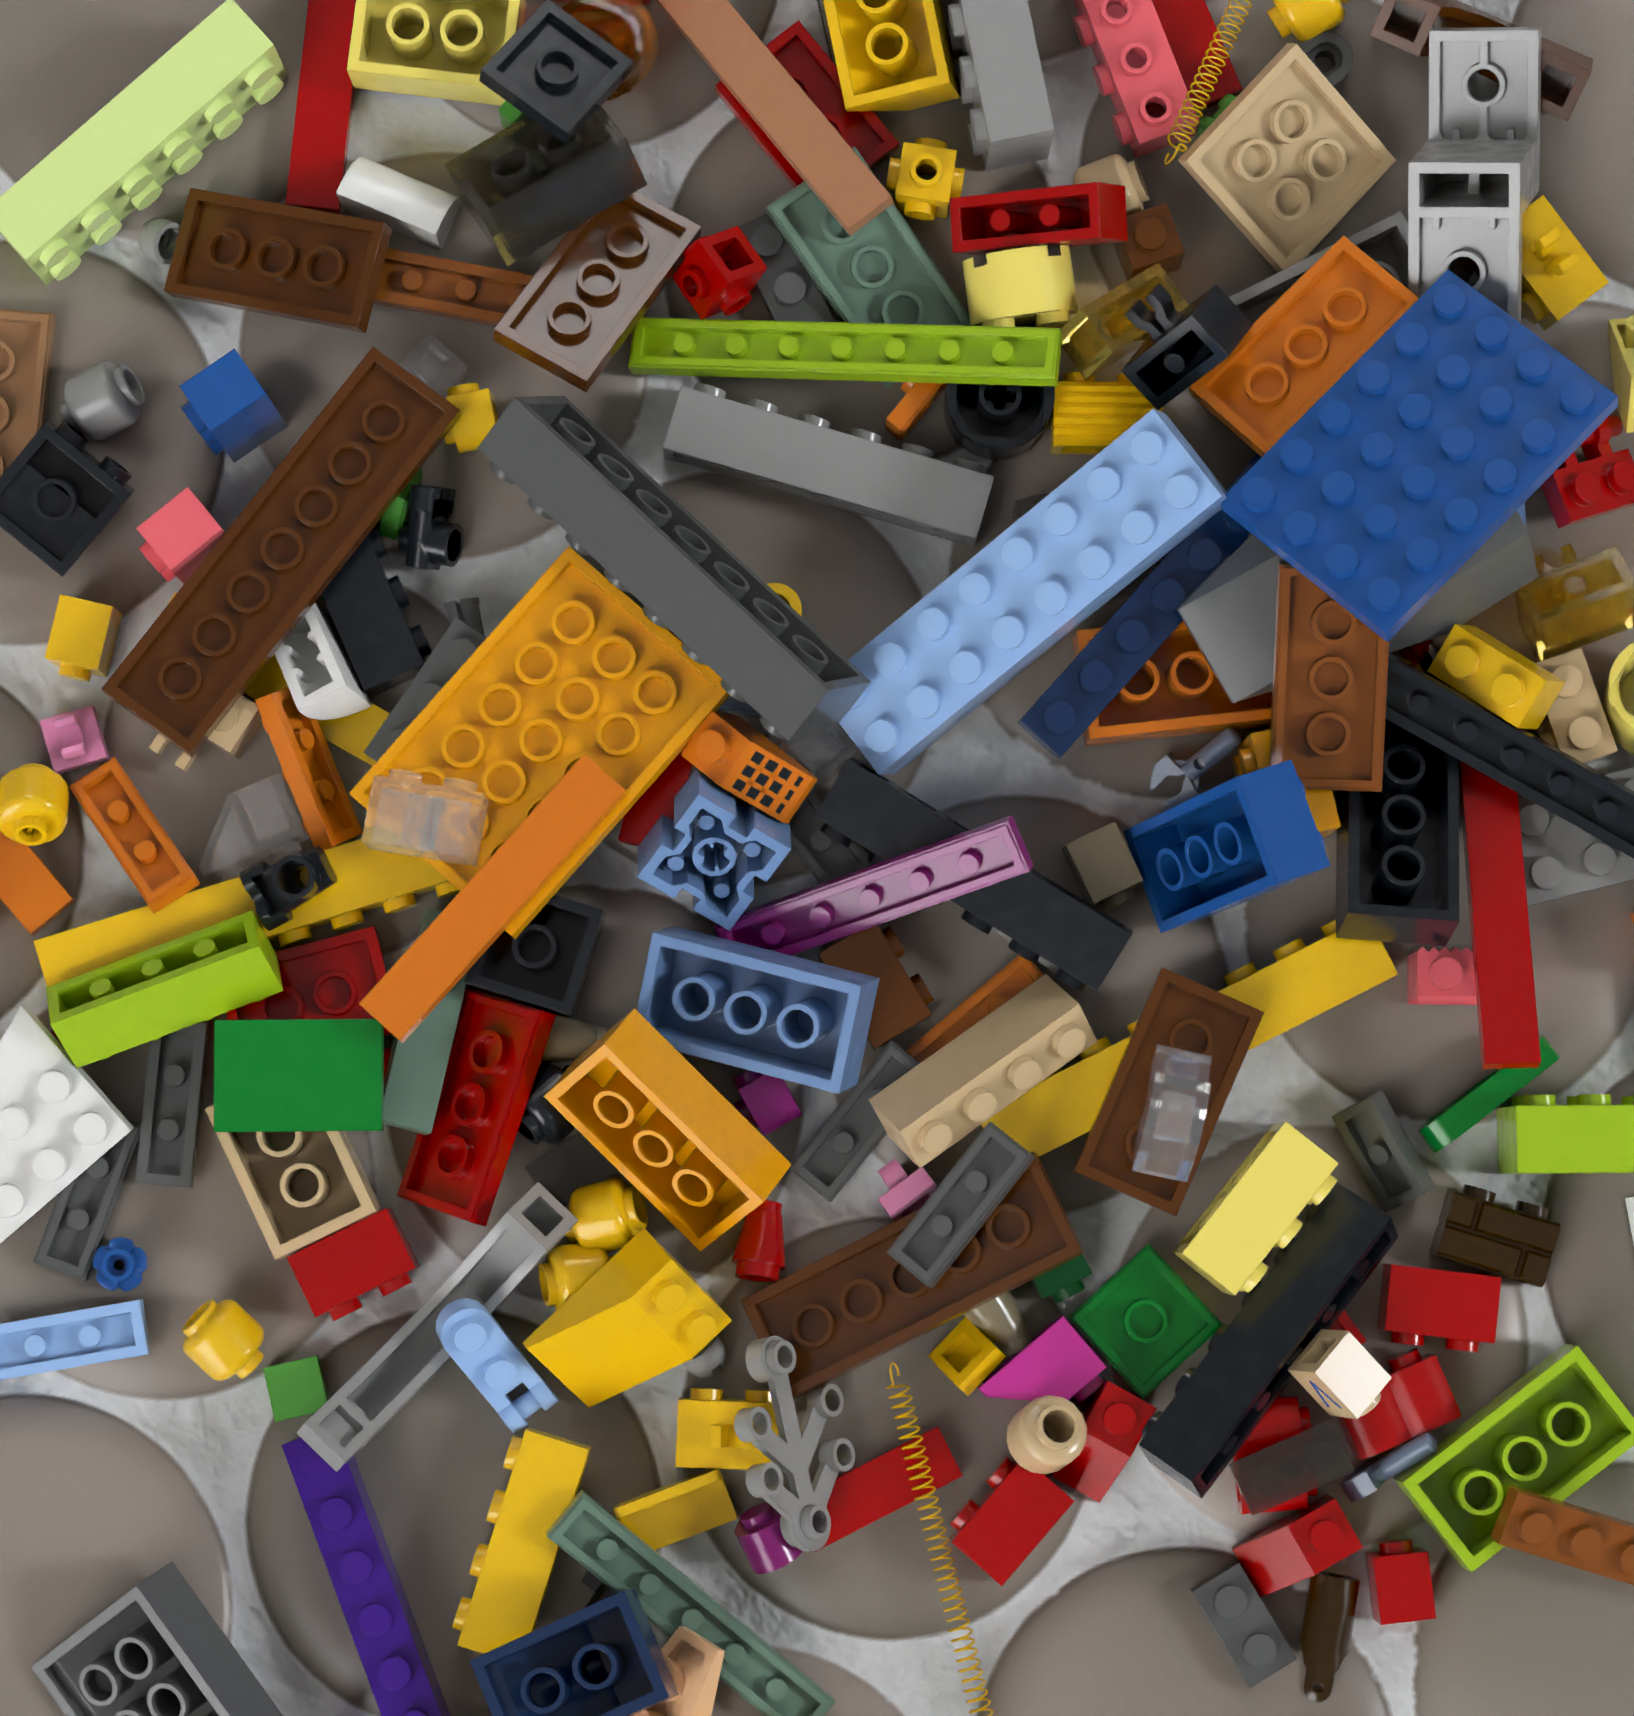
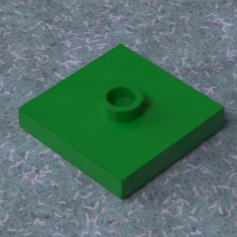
M1150 1243L1141 1248L1067 1316L1142 1400L1223 1325Z

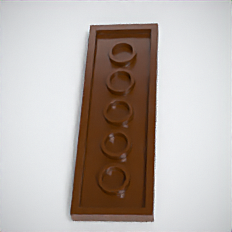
M1030 1152L1036 1157L933 1289L926 1286L886 1253L920 1209L741 1299L758 1338L779 1336L793 1345L796 1352V1365L793 1371L788 1374L793 1400L1085 1253L1037 1153Z

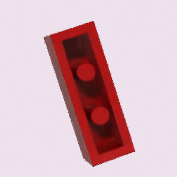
M1091 182L950 198L953 253L986 256L988 253L1031 246L1047 245L1048 249L1059 248V245L1074 247L1128 241L1125 186Z

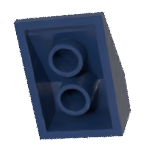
M623 1590L469 1660L492 1716H633L679 1695L635 1590Z

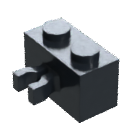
M1159 283L1145 297V300L1154 308L1155 312L1150 311L1139 299L1125 313V316L1136 327L1147 331L1151 336L1143 342L1121 372L1156 410L1161 409L1225 360L1253 325L1217 284L1183 311L1178 312L1174 307L1170 294Z

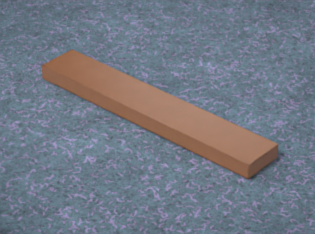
M656 0L658 6L850 236L893 204L892 196L728 0Z

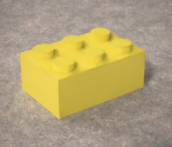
M356 0L347 72L353 87L356 89L501 106L506 100L479 81L480 72L485 64L524 24L526 0Z
M1288 1122L1272 1124L1172 1253L1222 1293L1236 1295L1239 1290L1249 1293L1269 1268L1262 1261L1273 1247L1275 1249L1277 1247L1284 1249L1302 1227L1303 1223L1296 1217L1307 1204L1310 1206L1312 1203L1317 1206L1331 1191L1337 1182V1179L1331 1173L1339 1163Z

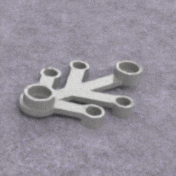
M779 1336L756 1338L747 1347L745 1355L746 1367L753 1379L761 1383L768 1382L779 1436L771 1430V1418L764 1408H744L737 1412L734 1419V1429L737 1437L743 1442H751L772 1461L750 1466L746 1474V1486L753 1497L763 1498L781 1514V1532L789 1545L805 1552L817 1551L826 1544L829 1538L831 1517L826 1506L838 1472L849 1471L855 1462L854 1447L848 1439L825 1440L819 1448L820 1464L811 1484L808 1471L826 1419L838 1416L843 1409V1394L835 1384H824L809 1391L807 1396L808 1407L799 1428L788 1376L796 1365L795 1349L790 1342ZM782 1471L788 1475L791 1492L783 1487Z

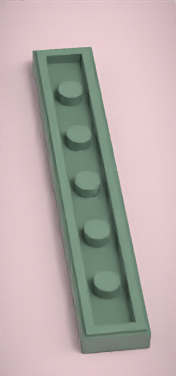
M582 1489L545 1532L548 1538L615 1593L623 1590H635L647 1619L667 1636L671 1637L679 1626H683L723 1649L725 1653L719 1678L764 1716H825L835 1704V1699Z

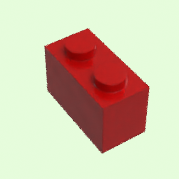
M385 1208L286 1257L314 1316L320 1317L329 1313L333 1322L361 1309L363 1305L359 1297L379 1288L384 1297L413 1283L409 1273L420 1268L392 1208Z
M1383 1263L1377 1329L1391 1331L1390 1342L1423 1346L1424 1336L1426 1335L1446 1338L1445 1349L1478 1353L1479 1342L1495 1344L1502 1277Z
M1005 1457L986 1479L985 1482L991 1489L982 1500L976 1504L973 1500L969 1499L949 1523L955 1529L949 1537L951 1543L1001 1586L1005 1584L1074 1502L1069 1495L1045 1474L1032 1473L1019 1466L1016 1461L1012 1462L1008 1457Z

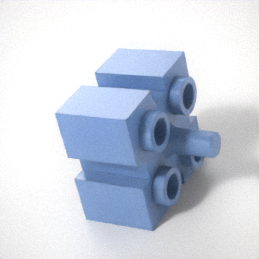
M696 768L674 797V820L662 814L638 846L637 877L672 898H675L680 890L684 889L693 895L694 911L730 931L754 899L753 877L757 876L767 882L790 852V821L788 824L783 823L751 804H748L745 808L736 802L734 794L718 786Z

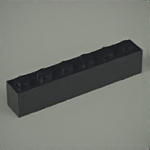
M855 758L848 759L814 815L825 822L820 830L828 837L846 847H849L852 840L870 850L871 853L867 860L872 864L880 863L970 830L884 776L878 775L876 771ZM1033 868L1024 874L950 899L965 909L961 918L986 934H989L993 927L1012 938L1007 945L1011 950L1033 963H1036L1040 956L1059 967L1055 973L1058 979L1080 992H1083L1087 985L1096 991L1099 989L1133 933V930Z
M1339 1183L1334 1186L1317 1206L1314 1203L1312 1204L1307 1214L1305 1226L1284 1249H1278L1274 1258V1267L1262 1282L1259 1281L1249 1293H1245L1241 1302L1242 1309L1230 1325L1223 1324L1218 1328L1209 1342L1208 1354L1197 1368L1192 1367L1182 1375L1175 1388L1176 1396L1163 1412H1156L1148 1420L1142 1431V1440L1139 1446L1148 1461L1201 1499L1292 1380L1293 1376L1288 1371L1289 1367L1321 1329L1329 1330L1399 1237L1391 1216Z

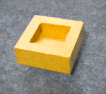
M964 1317L928 1357L961 1391L969 1396L1001 1363L1006 1355L972 1322Z

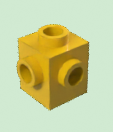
M917 138L915 144L903 142L901 159L890 157L886 190L896 191L894 205L899 212H904L905 216L917 220L930 221L936 217L947 219L950 198L961 197L965 169L955 167L957 150L947 149L945 142L932 138ZM916 172L933 174L935 177L930 180H923L918 177Z

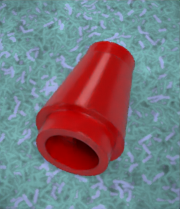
M765 1200L745 1217L731 1260L733 1264H736L735 1277L762 1283H775L779 1281L780 1270L786 1269L781 1203Z

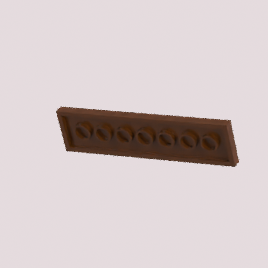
M372 347L101 688L102 691L185 754L193 758L461 417L460 409L375 347Z

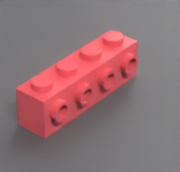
M1073 0L1078 16L1073 17L1074 28L1082 47L1091 46L1097 61V65L1092 67L1094 79L1102 97L1110 95L1117 112V114L1112 115V123L1122 146L1129 144L1134 158L1170 146L1167 135L1172 133L1171 127L1175 125V118L1179 116V109L1183 107L1182 103L1187 99L1186 94L1188 91L1152 0ZM1189 101L1185 102V107H1194ZM1185 109L1181 111V115L1191 116L1197 119V121L1200 123L1198 117L1190 115L1185 111ZM1188 109L1191 113L1197 115L1195 110ZM1183 117L1184 119H1186V120L1189 121L1190 123L1196 124V122H1195L1194 120H1192V119H1190V118ZM1181 118L1177 120L1178 124H1186L1188 126H1191L1195 130L1196 134L1198 126L1189 125L1185 123ZM1175 126L1173 129L1174 132L1186 134L1182 132L1177 126ZM1180 126L1182 129L1188 132H1193L1191 129L1187 127ZM1176 134L1179 138H1181V139H1183V140H1186V139H1187L1186 137H1184V136H1182V135ZM1186 134L1190 138L1195 137V134ZM1171 135L1169 138L1172 144L1181 142L1174 135Z

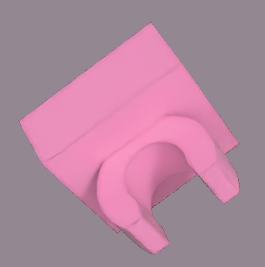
M92 705L40 720L52 768L56 773L63 774L110 760L96 708Z
M895 1158L877 1171L890 1189L878 1200L893 1222L922 1208L938 1188L923 1167L908 1176Z

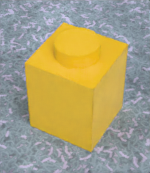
M60 594L44 658L55 666H59L58 675L69 679L90 682L91 674L107 677L122 614L110 605Z

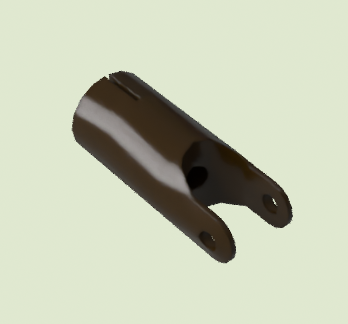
M1323 1571L1310 1577L1300 1646L1306 1667L1304 1692L1311 1701L1322 1702L1330 1696L1334 1674L1338 1671L1343 1659L1349 1653L1360 1579ZM1319 1683L1323 1686V1688L1316 1689L1314 1687V1684Z

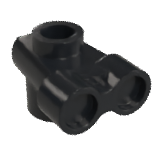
M411 484L408 504L410 520L402 525L398 537L399 550L401 553L406 554L405 566L440 570V565L453 567L458 563L464 544L463 530L459 524L448 523L449 515L453 513L455 489Z
M320 846L297 855L283 857L272 865H268L265 861H260L240 872L241 882L254 901L258 918L268 931L292 920L293 910L337 882V876L325 851ZM304 867L307 868L309 873L307 886L300 880V872Z

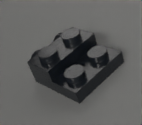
M65 420L58 427L51 421L46 422L0 477V527L62 577L70 570L88 546L135 492L127 484L132 475L122 465L107 455L101 462L84 449L89 442L88 438Z

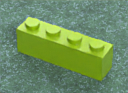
M253 910L46 988L50 1025L76 1068L98 1060L107 1059L114 1054L149 1041L160 1039L167 1034L202 1021H208L215 1016L253 1002L261 1001L266 997L283 991L277 954Z

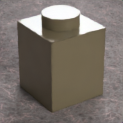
M1112 822L1080 837L1063 847L1062 850L1089 904L1096 906L1103 903L1106 911H1109L1136 898L1132 888L1140 885L1144 880L1116 822Z

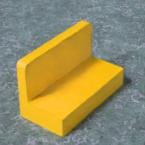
M713 1468L620 1502L613 1508L616 1518L620 1519L625 1526L654 1550L738 1519L720 1469Z

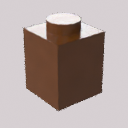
M1167 203L1128 215V241L1113 242L1128 286L1178 270L1185 251Z

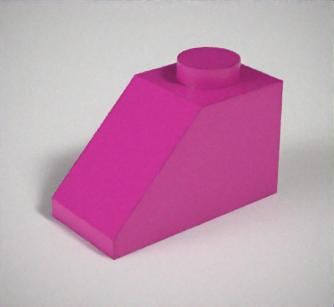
M1058 1315L1036 1334L1023 1349L1013 1354L986 1377L978 1386V1389L985 1397L1032 1401L1038 1397L1053 1395L1067 1400L1073 1397L1077 1403H1080L1103 1383L1098 1374L1106 1366L1064 1316Z

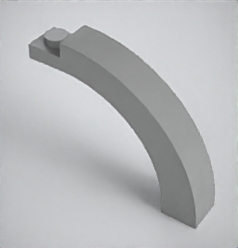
M537 1182L505 1213L479 1245L416 1313L302 1425L297 1434L337 1472L451 1359L436 1333V1320L441 1310L455 1300L468 1298L480 1302L492 1315L559 1243L578 1219Z

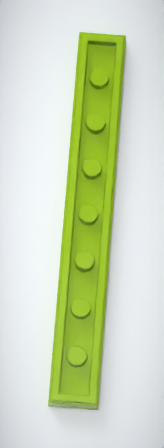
M642 317L633 329L628 368L635 375L1057 387L1062 333L1060 328L727 319L701 320Z

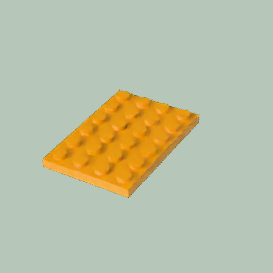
M568 546L349 794L461 891L583 754L587 755L620 784L628 794L505 929L509 935L516 939L683 750L710 713L717 711L730 695L721 686L720 681L722 678L708 665H701L691 659L681 647L682 642L667 629L653 623L644 614L639 605L611 584L605 576Z

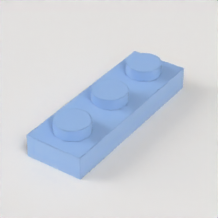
M143 1299L0 1324V1380L152 1354Z

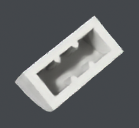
M362 156L358 157L351 164L336 191L344 210L368 220L385 222L392 230L440 250L444 246L463 203L462 199L458 196Z
M315 602L275 652V656L300 713L317 720L346 717L365 710L372 705L361 685L331 614Z

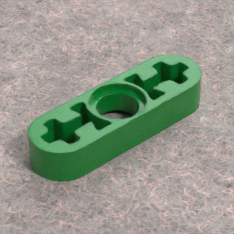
M1544 1035L1539 1036L1541 1064L1538 1068L1494 1069L1418 1129V1132L1434 1153L1456 1140L1560 1058Z

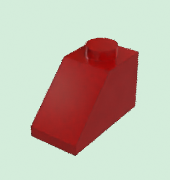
M1104 1378L1102 1380L1103 1383L1098 1387L1083 1414L1087 1426V1437L1081 1454L1059 1471L1051 1473V1476L1099 1503L1130 1459L1141 1439L1146 1423L1157 1409Z
M1325 1494L1309 1503V1509H1299L1232 1547L1234 1554L1260 1597L1312 1577L1363 1548L1336 1498Z

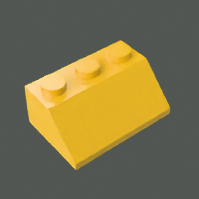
M823 0L847 112L911 111L961 98L940 0Z

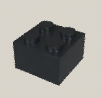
M554 895L516 939L504 930L468 970L464 983L477 989L574 1018L607 914L603 909Z

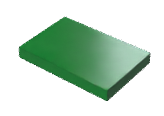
M376 1019L214 1020V1132L384 1131V1026Z

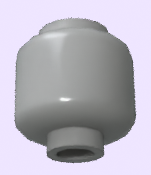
M105 360L94 364L66 381L63 390L65 403L61 405V412L66 422L70 423L80 432L83 431L88 437L100 441L124 430L140 419L142 412L141 404L146 399L145 392L139 379L128 366H118L112 361Z

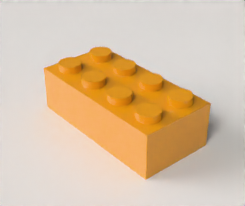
M635 1008L576 1058L543 1096L700 1252L761 1205L792 1165Z

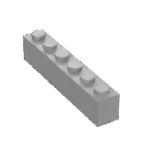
M696 383L694 389L681 386L663 444L664 458L970 547L975 546L994 476L984 474L985 466L961 458H955L953 464L932 459L933 451L915 444L903 443L901 449L881 444V436L863 429L851 428L849 434L829 429V421L811 414L799 413L798 419L777 414V406L763 400L748 398L746 404L725 399V391L711 385Z

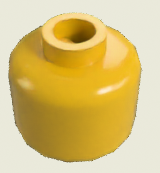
M1272 0L1275 6L1266 12L1283 39L1293 33L1296 39L1303 43L1323 32H1328L1340 24L1345 18V8L1343 5L1350 0Z
M29 763L10 770L1 778L0 831L6 837L23 845L36 846L53 841L63 833L68 822L69 791L67 782L60 774L45 765Z
M612 1177L578 1187L570 1195L568 1211L578 1221L567 1232L566 1236L571 1243L578 1242L583 1248H602L607 1253L621 1250L637 1233L648 1225L647 1208L641 1192L635 1186L629 1187L620 1178Z
M578 1242L555 1246L547 1255L546 1262L538 1265L539 1286L545 1305L547 1307L554 1306L557 1310L614 1255L608 1256L607 1251L602 1248H583Z
M213 1299L207 1300L188 1318L181 1329L186 1335L182 1345L184 1353L216 1381L226 1380L235 1374L240 1379H243L259 1365L264 1357V1354L258 1350L265 1335L263 1327L237 1302L231 1299H224L217 1303Z

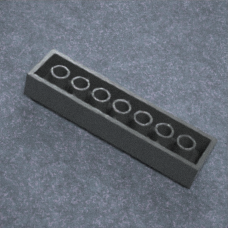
M565 396L514 397L478 446V449L491 460L489 466L499 478L510 484H516L529 496L527 500L529 506L536 513L546 519L554 520L567 532L565 538L574 549L584 555L595 558L606 569L604 575L607 580L624 592H631L644 605L642 610L653 623L665 629L669 628L683 641L681 647L691 659L701 665H708L722 678L720 684L730 696L738 701L747 702L761 715V724L772 735L791 741L833 731L871 683L864 674Z

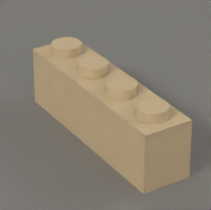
M1045 974L870 1098L869 1101L890 1139L921 1168L1095 1044L1097 1039L1080 1004Z

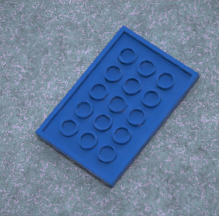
M1448 269L1225 494L1227 498L1222 501L1221 509L1388 642L1618 407V396Z

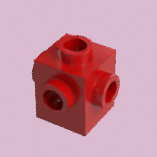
M735 226L710 236L701 237L690 244L684 251V261L672 278L680 288L683 296L690 302L702 320L721 312L726 316H730L744 308L752 299L750 295L751 290L768 268L741 229Z

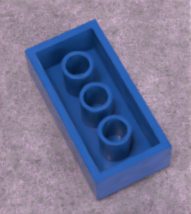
M1292 760L1237 776L1123 831L1134 862L1144 880L1142 884L1160 933L1211 917L1331 866L1325 852L1324 839L1317 830L1305 798L1304 785L1296 774Z

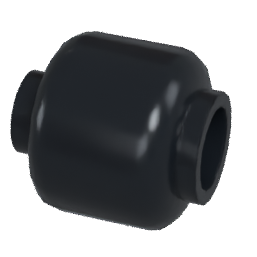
M543 1063L539 1066L518 1129L521 1135L535 1145L541 1141L548 1144H557L575 1129L543 1097L563 1075L569 1065H566L563 1069L550 1063Z

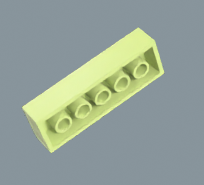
M226 0L0 196V234L46 286L54 279L61 281L71 275L80 265V256L95 243L100 246L111 240L121 229V220L135 208L143 210L150 206L162 193L161 186L176 173L183 175L194 168L203 156L201 151L216 138L223 140L229 137L242 124V115L257 102L260 105L269 102L280 92L284 85L282 80L288 75L274 44L234 0Z

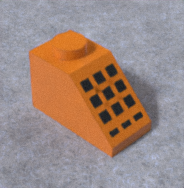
M712 711L680 754L721 788L787 824L818 780L816 776L742 717L720 711Z

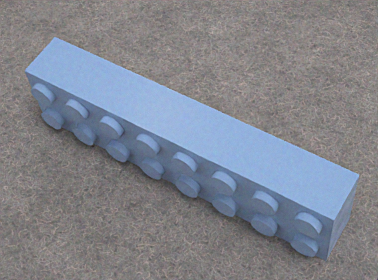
M1152 409L848 659L871 683L839 724L878 775L896 774L1219 512L1222 501L1227 498L1225 495L1227 491L1166 413Z

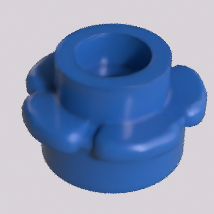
M124 1237L111 1239L109 1245L99 1247L93 1257V1267L98 1272L96 1279L103 1288L114 1291L117 1288H120L122 1291H130L136 1288L143 1279L142 1274L148 1265L144 1250L134 1246L132 1240ZM119 1259L125 1263V1267L122 1270L115 1268V1262Z

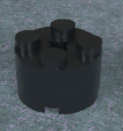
M947 383L943 402L945 422L955 443L973 455L990 460L1014 458L1031 450L1044 434L1054 406L1055 388L1054 386ZM993 392H1003L1004 401L1008 402L1004 410L994 409L993 402L988 401L991 400Z

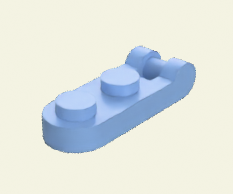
M468 1298L458 1299L447 1304L441 1310L436 1320V1333L445 1351L495 1409L512 1433L516 1434L527 1426L528 1422L526 1419L541 1407L546 1411L559 1401L549 1384L480 1302ZM523 1382L529 1390L512 1401L507 1393Z

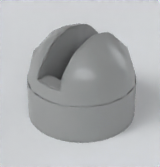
M152 218L145 222L142 226L144 229L141 237H138L140 250L151 260L162 264H171L181 225L165 218ZM161 235L165 236L162 246L158 245Z
M718 1336L714 1337L695 1357L684 1362V1366L694 1376L700 1378L713 1377L714 1374L711 1370L717 1366L723 1369L725 1366L727 1354L724 1344Z

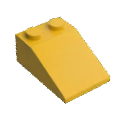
M643 1228L522 1344L590 1408L691 1360L732 1320L691 1274Z

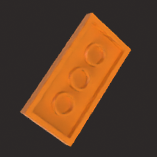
M1343 235L1253 323L1246 335L1225 360L1189 386L1191 396L1262 457L1419 298Z

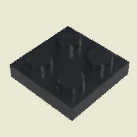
M546 0L481 69L479 81L566 144L632 73L634 61L555 3Z

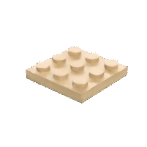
M1287 43L1185 151L1178 161L1276 272L1279 273L1304 260L1393 165L1396 159L1296 43Z

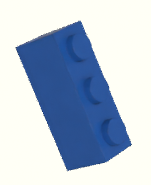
M235 348L179 386L189 400L181 406V409L215 455L225 450L234 463L288 427Z

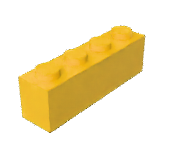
M531 1427L525 1429L523 1438L512 1437L503 1464V1468L512 1470L506 1492L498 1489L495 1490L486 1521L495 1524L490 1543L486 1545L479 1542L469 1575L478 1577L472 1599L462 1596L452 1625L453 1629L461 1631L458 1646L485 1654L534 1631L560 1549L556 1543L547 1537L545 1532L576 1497L592 1446Z

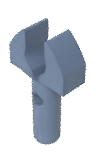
M1227 727L1188 760L1177 759L1172 752L1167 754L1154 766L1150 790L1158 787L1170 775L1180 776L1185 774L1186 779L1182 782V791L1163 806L1172 808L1204 793L1200 787L1201 776L1241 745L1242 737L1235 728Z
M1424 1433L1380 1459L1378 1456H1375L1347 1474L1344 1477L1345 1480L1340 1482L1339 1485L1350 1502L1360 1500L1377 1491L1386 1480L1436 1453L1438 1449L1437 1442L1431 1434Z

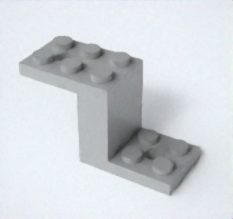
M1542 27L1432 28L1429 30V138L1424 146L1408 162V289L1418 298L1448 269L1450 270V264L1454 259L1468 257L1477 263L1480 270L1479 280L1470 286L1521 323L1522 217L1539 192ZM1480 69H1487L1493 72L1499 79L1500 86L1497 95L1487 99L1475 95L1470 87L1471 75Z

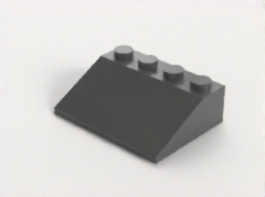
M172 1561L136 1585L31 1666L66 1716H283Z

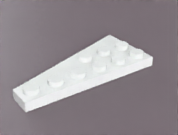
M26 1004L20 1006L0 1040V1243L134 1129L132 1124L81 1067L76 1068L65 1048Z

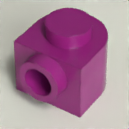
M750 1070L733 1078L738 1088L737 1090L742 1097L741 1100L734 1103L735 1108L756 1129L759 1127L764 1136L803 1115L784 1079Z
M767 1502L757 1504L746 1510L740 1516L735 1529V1535L756 1574H765L778 1570L794 1561L802 1553L800 1549L789 1545L785 1541L780 1528L781 1514Z

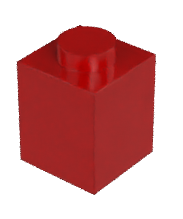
M1394 1539L1378 1542L1379 1551L1365 1553L1373 1620L1380 1625L1436 1619L1427 1550L1421 1547H1413L1412 1539Z

